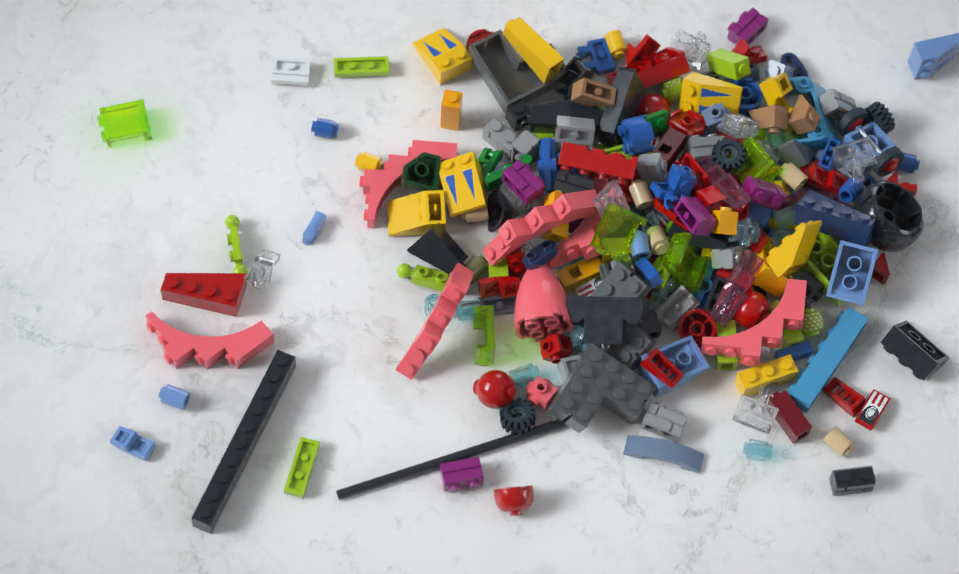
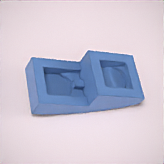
M122 426L118 427L109 441L122 451L146 462L157 446L154 441L138 436L136 431Z

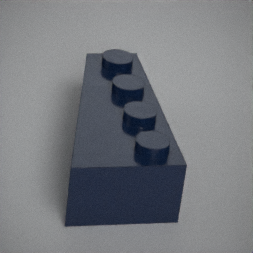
M809 189L797 204L794 225H799L802 222L807 223L811 220L813 222L821 220L820 233L867 246L872 239L876 219Z

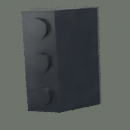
M907 320L894 325L880 342L884 346L885 351L894 354L901 365L910 368L913 371V375L923 381L929 379L949 360V357Z

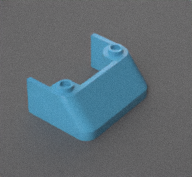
M804 76L788 78L793 89L785 97L807 94L809 103L821 116L816 129L807 132L808 138L797 139V141L815 150V153L820 149H825L830 137L840 141L835 119L823 114L822 105L819 101L820 95L826 91L825 88Z

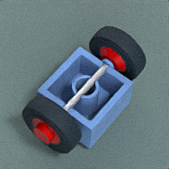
M862 107L854 108L846 113L837 125L838 131L844 136L841 150L862 174L871 170L880 177L892 173L902 163L904 159L903 152L875 121L867 124L869 115Z

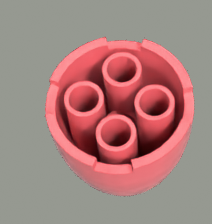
M546 264L534 270L527 269L517 292L514 313L515 334L522 340L526 337L535 339V342H540L546 339L548 335L555 333L563 335L567 331L573 330V322L570 321L566 308L567 296L554 272Z

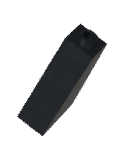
M624 67L618 68L612 87L616 88L614 106H605L598 127L602 141L607 144H620L622 136H619L617 126L621 125L623 119L634 117L646 94L636 69Z
M567 99L532 107L531 114H527V125L530 126V133L555 134L557 115L594 119V135L598 134L599 106H585Z

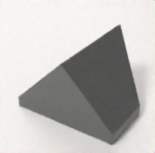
M795 139L789 140L778 146V157L780 159L778 166L781 167L784 163L789 164L790 162L798 168L805 166L816 154L815 150Z

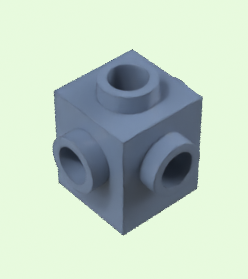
M722 102L713 104L701 111L711 134L717 131H724L732 125L730 118H732L729 107L725 108Z

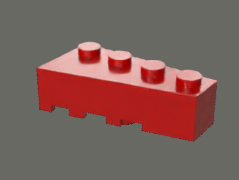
M666 47L624 67L636 69L644 89L690 72L684 51L671 47ZM617 70L606 75L609 86L613 85Z
M563 142L557 166H560L561 170L572 171L573 169L579 171L580 175L590 176V174L597 175V178L600 180L608 181L610 178L616 180L617 184L627 185V183L631 184L638 157L632 156L631 159H626V156L621 153L615 152L609 155L607 151L593 148V150H589L587 146Z
M166 273L160 289L162 300L237 317L247 286L246 273Z

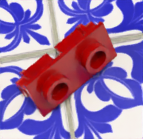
M520 247L510 253V255H506L510 277H522L527 271L523 263L525 253H521Z

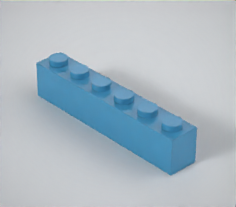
M850 307L845 312H840L836 319L838 322L836 326L832 325L826 334L828 336L825 341L821 340L817 346L819 351L816 355L812 354L807 361L808 367L806 370L802 368L797 376L798 382L796 384L792 383L787 391L797 407L806 413L866 326L868 318Z

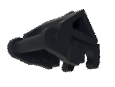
M574 56L565 66V71L561 75L560 80L565 86L563 88L558 86L554 88L558 94L564 95L562 96L563 100L571 99L573 83L582 78L590 80L593 78V71L587 69L579 56Z

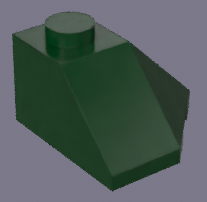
M423 152L403 166L401 184L411 194L438 190L441 156Z

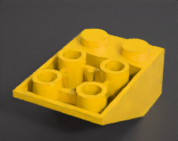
M444 190L422 191L387 201L389 236L424 235L437 223H440L446 230Z
M811 220L807 223L802 222L795 228L796 232L792 235H787L782 239V244L779 247L776 246L768 252L769 256L765 261L778 278L796 273L808 262L822 224L821 220L814 222Z

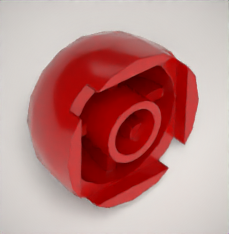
M693 308L687 311L680 318L678 324L680 338L683 339L692 335L698 347H702L703 337H715L717 332V322L714 316L703 308Z
M533 485L493 490L496 505L503 512H510V516L522 515V511L529 509L534 500Z

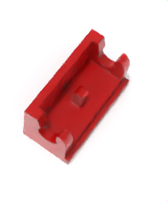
M688 152L684 154V162L682 164L678 160L675 161V164L688 166L692 169L697 181L691 191V195L697 197V190L710 186L709 176Z

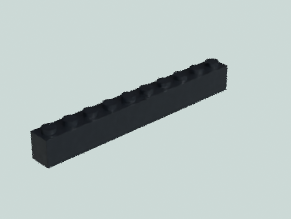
M277 350L191 517L193 527L212 534L296 368L295 356Z

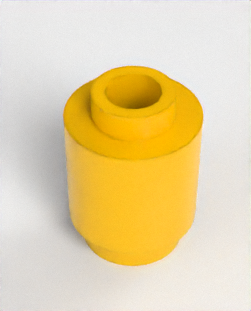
M359 152L355 160V167L362 171L364 169L382 170L384 166L381 157L367 152Z

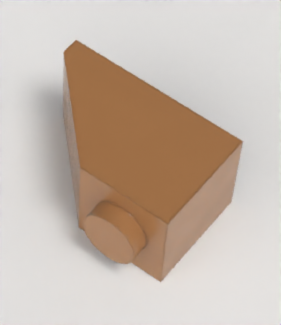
M582 78L573 83L571 101L585 106H614L616 88Z
M801 94L796 100L788 124L799 135L814 131L821 116Z
M771 105L749 111V115L762 130L769 131V134L777 135L781 131L788 130L789 108Z

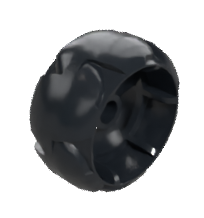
M879 181L867 186L857 196L853 204V209L876 219L872 239L869 243L879 248V250L885 252L904 250L919 238L924 228L922 209L919 202L912 193L895 182Z

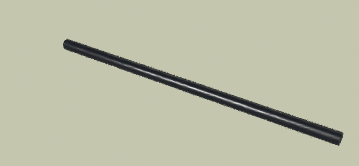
M569 415L562 421L556 419L535 426L531 431L528 429L526 434L522 431L521 435H518V432H516L515 435L510 434L336 490L337 497L341 500L440 468L441 463L468 459L567 427L565 422L572 415Z

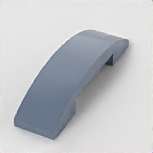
M635 435L627 436L623 455L642 459L644 456L680 465L681 469L696 473L701 472L704 458L703 453L685 445L664 439Z

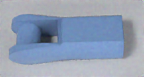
M316 211L308 224L302 238L305 245H311L314 242L317 234L326 222L327 216L324 213Z

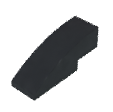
M675 222L672 223L666 236L678 242L701 248H725L730 238L722 234L711 233L709 236L692 235L690 231L685 230Z

